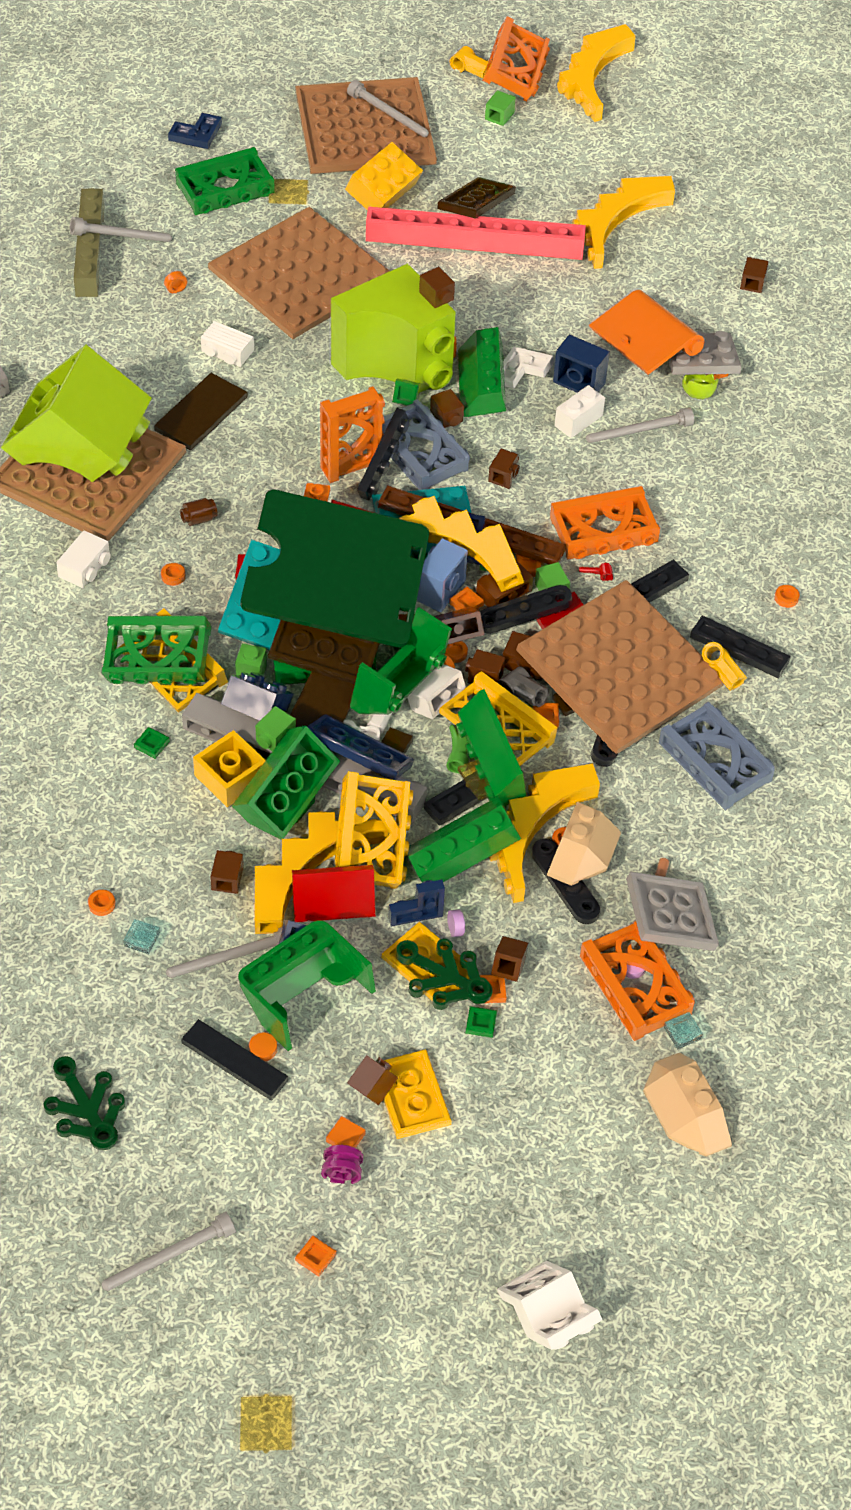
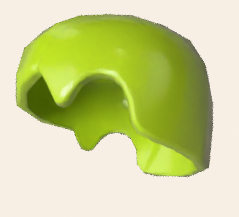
M705 374L685 375L682 380V387L692 398L708 399L714 394L719 379L716 378L714 380L713 374H708L707 376Z

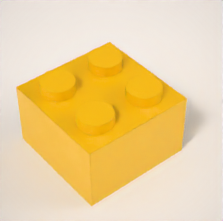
M233 730L193 757L194 776L226 807H229L237 800L266 760Z

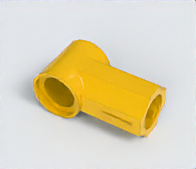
M463 46L449 61L452 69L460 70V73L466 70L481 78L484 77L488 61L476 56L472 48L468 46Z
M710 642L704 646L702 650L704 661L717 672L718 677L729 691L741 686L747 679V676L731 658L728 651L716 642ZM715 651H720V657L715 661H711L712 654Z

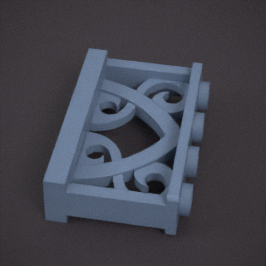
M417 399L413 401V404L402 408L406 411L408 420L416 418L419 424H415L413 419L410 421L408 430L405 434L402 433L400 437L403 440V436H405L406 441L401 442L399 440V448L395 454H392L391 459L419 490L429 489V487L462 471H468L470 461L468 451L462 448L456 442L455 437L445 430L441 421L435 419L426 405H423ZM394 412L384 416L385 423L382 424L383 434ZM410 436L433 441L431 454L409 451ZM446 455H449V456L454 460V461H452V462H450V463H448V464H442V463H440V462H444V463L449 462V459L445 458Z
M706 702L701 708L670 726L668 724L661 728L659 744L725 811L764 784L772 782L775 767L771 760L764 757L756 749L754 743L748 741L739 732V729L734 724H731L723 716L722 712L710 702ZM705 721L712 730H708L704 724L702 733H698L696 725ZM690 729L691 734L680 736L682 733ZM705 744L730 749L731 766L728 767L721 763H707L704 760L706 755ZM697 745H699L701 750L699 753L694 750L697 749ZM750 765L758 774L754 777H744L738 771L742 774H751V770L746 769V766ZM715 770H720L721 775H719ZM735 779L743 783L735 789L731 787Z

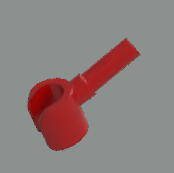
M602 563L599 567L595 568L579 567V572L600 574L602 581L613 580L612 566L609 563Z

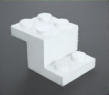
M547 1260L497 1289L502 1300L514 1306L527 1337L551 1350L566 1346L569 1343V1339L578 1334L590 1332L594 1325L602 1320L598 1309L585 1304L572 1272Z

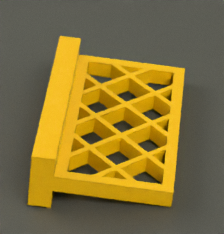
M165 608L156 613L157 616H171ZM138 636V639L142 642L146 639V636ZM170 636V641L178 644L179 642L174 640L178 636ZM163 639L153 640L147 647L142 649L141 654L148 661H160L167 656L164 655L165 646L167 645ZM193 639L189 647L197 650L198 642ZM148 646H160L159 655L147 654ZM185 652L184 656L187 657L193 666L195 664V656ZM207 653L205 677L208 679V682L203 686H178L176 682H172L171 685H160L158 682L150 683L179 713L187 708L196 693L204 695L215 686L222 687L228 681L224 669ZM175 692H188L187 697L180 703L174 700Z
M482 671L475 675L472 684L439 709L441 715L456 725L459 723L458 714H454L450 710L453 707L463 708L469 702L467 697L470 694L476 695L480 690L485 689L493 708L500 713L497 717L499 722H501L505 735L520 737V743H509L512 750H521V755L517 758L519 766L543 747L548 749L555 742L557 727ZM505 723H514L519 727V730L505 729ZM524 737H533L538 742L536 744L524 743Z

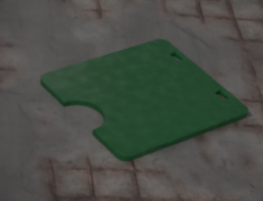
M276 489L269 490L265 495L257 530L267 533L277 542L280 555L269 565L261 567L248 566L240 600L241 608L249 613L394 647L406 646L410 638L429 538L428 528L422 524ZM411 549L420 550L418 560L410 557ZM399 611L408 612L406 622L398 619Z

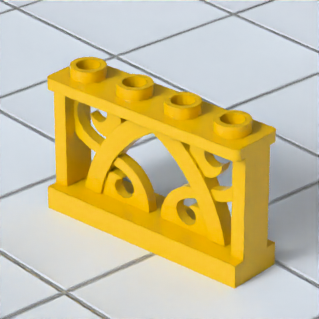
M347 772L342 779L334 867L357 866L365 863L366 865H373L372 860L376 859L377 865L384 869L383 861L388 860L392 866L391 872L388 875H380L374 869V885L396 889L405 881L407 867L403 866V861L409 849V841H406L405 838L406 831H409L411 825V815H408V806H411L413 800V790H410V781L403 782L359 775L356 772ZM363 786L376 788L377 790L372 797L357 789V787ZM384 791H392L397 796V805L392 807L388 804L390 797L385 798L380 803L377 801L379 795ZM366 806L369 808L364 816H359L356 813L357 807H361L363 811ZM374 812L386 826L389 835L380 845L370 850L367 839L361 833L354 830V825L366 822ZM397 814V815H396V822H395L394 818L392 817V815ZM360 841L365 853H362L361 847L359 850H355L352 846L353 842ZM394 844L393 853L387 851Z

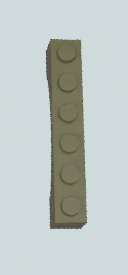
M81 189L79 217L83 218L87 223L102 225L105 211L103 189ZM86 232V234L81 236L77 235L74 267L76 297H98L101 234Z

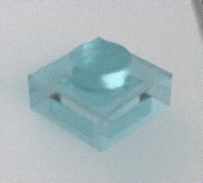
M134 919L123 940L124 946L149 955L160 935V927Z
M690 1012L665 1022L664 1029L677 1050L702 1040L703 1033Z

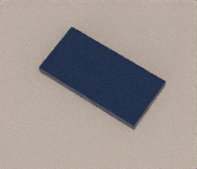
M326 714L307 726L328 749L388 779L397 780L413 765L414 759Z

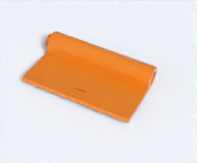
M642 290L631 292L589 324V327L647 375L680 350L690 356L697 355L701 352L705 343L704 338Z

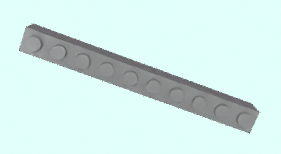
M196 693L182 713L183 729L216 742L234 730L265 760L272 753L271 750L262 748L256 741L255 725L260 720L224 706L221 702L216 701L210 696ZM330 750L340 762L322 787L341 794L342 779L348 771L359 773V775L388 778ZM400 776L397 781H410V790H413L412 804L408 806V815H411V824H413L423 808L424 802H426L427 787L417 781H411ZM363 786L357 787V789L372 797L377 790L376 788ZM384 791L378 797L377 801L380 803L385 798L390 797L388 804L392 807L397 805V796L392 791Z

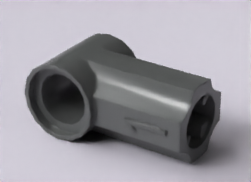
M517 667L498 681L499 685L514 696L538 708L545 704V700L549 695L548 688L532 680L528 672L522 667Z

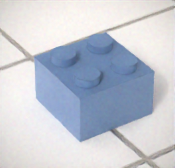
M443 538L436 546H432L423 564L417 602L439 612L445 609L450 598L458 592L466 581L467 549Z

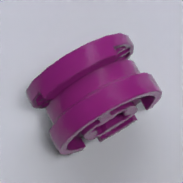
M333 1145L324 1150L323 1159L325 1163L321 1169V1176L324 1179L329 1177L331 1183L345 1184L346 1180H351V1184L361 1180L362 1169L360 1165L363 1163V1153L360 1150L347 1145Z

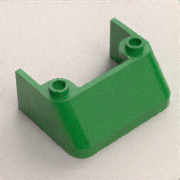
M418 607L406 646L402 647L378 672L363 662L359 665L350 708L358 714L389 715L392 712L396 713L402 706L403 701L435 668L439 669L445 663L447 658L445 652L452 628Z
M314 921L243 967L238 974L240 988L261 1025L287 1051L292 1049L287 1023V1011L282 1005L322 978L336 986L345 985L355 978L371 994L376 992L372 963L325 921Z

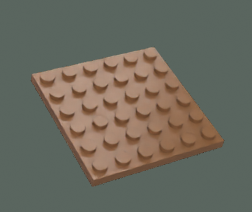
M418 77L360 82L364 84L367 92L426 128L429 132L427 137L417 134L362 98L355 99L348 95L347 88L351 82L295 86L310 174L359 170L391 142L418 166L436 164L437 157Z
M310 207L303 209L208 263L209 270L292 339L331 317L332 297L389 272L387 268Z
M146 429L136 442L132 443L129 441L126 448L133 453V457L126 468L117 476L107 471L93 482L81 474L60 465L41 462L22 465L10 456L0 467V493L82 532L87 531L109 541L185 455L186 446Z
M627 580L519 643L516 649L616 754L724 685L717 672L704 661L702 655Z

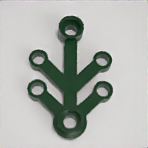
M440 939L436 945V952L442 957L445 967L418 953V946L413 941L404 940L397 945L396 958L400 963L404 965H411L413 963L437 976L423 980L418 978L412 979L409 982L408 989L412 997L419 998L427 990L450 985L461 988L447 993L444 991L435 992L432 1005L437 1010L446 1009L449 1003L467 999L475 1004H483L492 997V986L488 980L480 977L476 965L477 956L474 952L468 950L460 955V965L467 970L469 977L467 979L459 975L452 953L453 943L449 939ZM447 946L449 949L442 950L440 947ZM471 958L473 961L466 962L464 959ZM414 986H420L421 989H420V990H414L412 987H414ZM480 990V991H482L483 993L478 994V993H475L474 991ZM438 998H442L445 1000V1002L440 1003L436 1000Z
M68 1056L59 1057L53 1064L54 1075L58 1080L65 1081L78 1105L60 1101L57 1097L51 1096L45 1099L43 1103L44 1111L48 1115L61 1113L87 1119L91 1126L73 1124L70 1119L64 1118L56 1124L59 1136H78L90 1139L91 1145L98 1150L111 1149L118 1141V1131L114 1124L119 1111L125 1107L124 1096L120 1093H113L109 1096V1108L102 1122L97 1113L106 1089L112 1086L111 1074L107 1071H101L95 1076L96 1084L89 1100L76 1078L77 1068L74 1059ZM65 1068L71 1070L70 1072L65 1074L60 1073L61 1070ZM103 1077L109 1079L108 1082L104 1084L100 1083L99 1080ZM119 1099L122 1102L119 1105H113L112 1101ZM50 1103L57 1104V1107L54 1109H49L47 1106ZM63 1125H69L70 1129L67 1131L60 1130V1127ZM102 1134L109 1135V1138L105 1140H100L99 1136Z

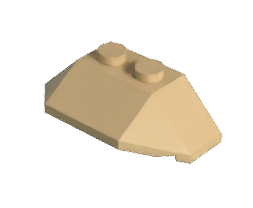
M576 802L547 876L572 886L580 880L605 872L611 861L621 831L601 811Z
M682 1053L656 1061L643 1092L668 1138L686 1148L699 1152L703 1156H709L732 1147L723 1108L697 1062Z

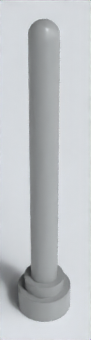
M355 79L349 84L347 94L351 97L366 100L422 137L428 136L429 132L426 128L367 92L364 84Z
M72 217L70 221L71 235L81 236L86 234V232L161 242H170L172 240V236L169 233L91 224L80 217Z
M691 407L682 408L679 412H676V415L588 434L586 441L594 443L674 424L683 425L684 427L694 425V414Z
M283 927L278 928V931L274 932L273 936L169 967L166 970V975L169 978H174L277 946Z
M226 1211L215 1216L211 1226L103 1280V1290L110 1291L215 1236L218 1238L231 1236L236 1233L231 1218Z

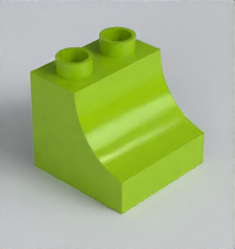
M408 263L331 298V365L345 380L373 377L395 382L399 378L420 383L418 394L429 388L439 390L451 380L453 375L456 311L448 303L434 308L419 293L420 275Z
M85 344L36 384L3 442L1 449L22 465L38 462L52 463L71 469L91 482L107 471L117 476L126 468L133 457V453L126 448L129 441L132 443L136 442L150 424V421L143 414L152 397Z

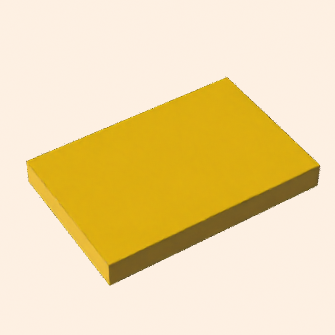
M420 921L381 954V958L409 982L416 978L423 980L437 976L413 963L411 965H404L397 960V945L404 940L415 942L420 955L445 967L442 957L436 952V945L440 938ZM447 946L440 947L442 950L449 949ZM453 950L452 953L459 975L469 979L467 970L460 965V955ZM450 985L427 990L424 994L432 1000L434 993L437 991L447 993L461 988ZM438 998L436 1000L440 1003L445 1002V1000L442 998Z
M426 1049L384 1060L393 1066L390 1072L398 1077L383 1099L396 1139L451 1125L452 1121Z

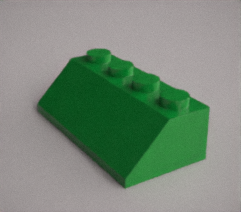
M499 327L476 330L458 349L459 400L464 406L463 417L506 411L504 355Z
M485 689L480 690L458 712L459 723L456 724L460 737H466L468 744H465L470 759L475 758L477 765L474 767L479 780L484 779L487 786L484 787L488 800L499 797L503 806H507L511 799L526 797L523 772Z
M307 726L291 728L232 807L250 825L282 840L334 771L340 760Z
M496 797L410 845L408 857L421 882L441 879L445 882L519 841L521 837L500 798Z

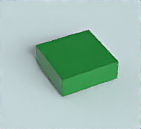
M397 378L392 402L406 406L413 404V401L417 400L420 383Z
M148 727L136 740L134 748L156 759L170 742V737Z
M470 1006L465 1034L493 1038L497 1010Z

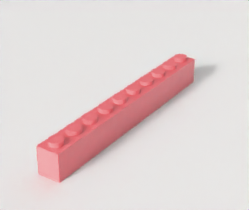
M368 207L366 241L582 260L586 225L484 216L474 219L459 214Z

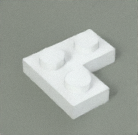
M513 347L503 361L505 387L514 389L524 373L545 378L555 362L553 355Z

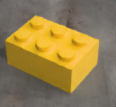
M391 142L351 176L345 190L367 210L368 207L389 208L416 185L423 170Z

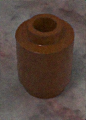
M202 498L183 503L182 509H180V516L183 523H188L191 527L212 521L214 517H217V507L212 498Z

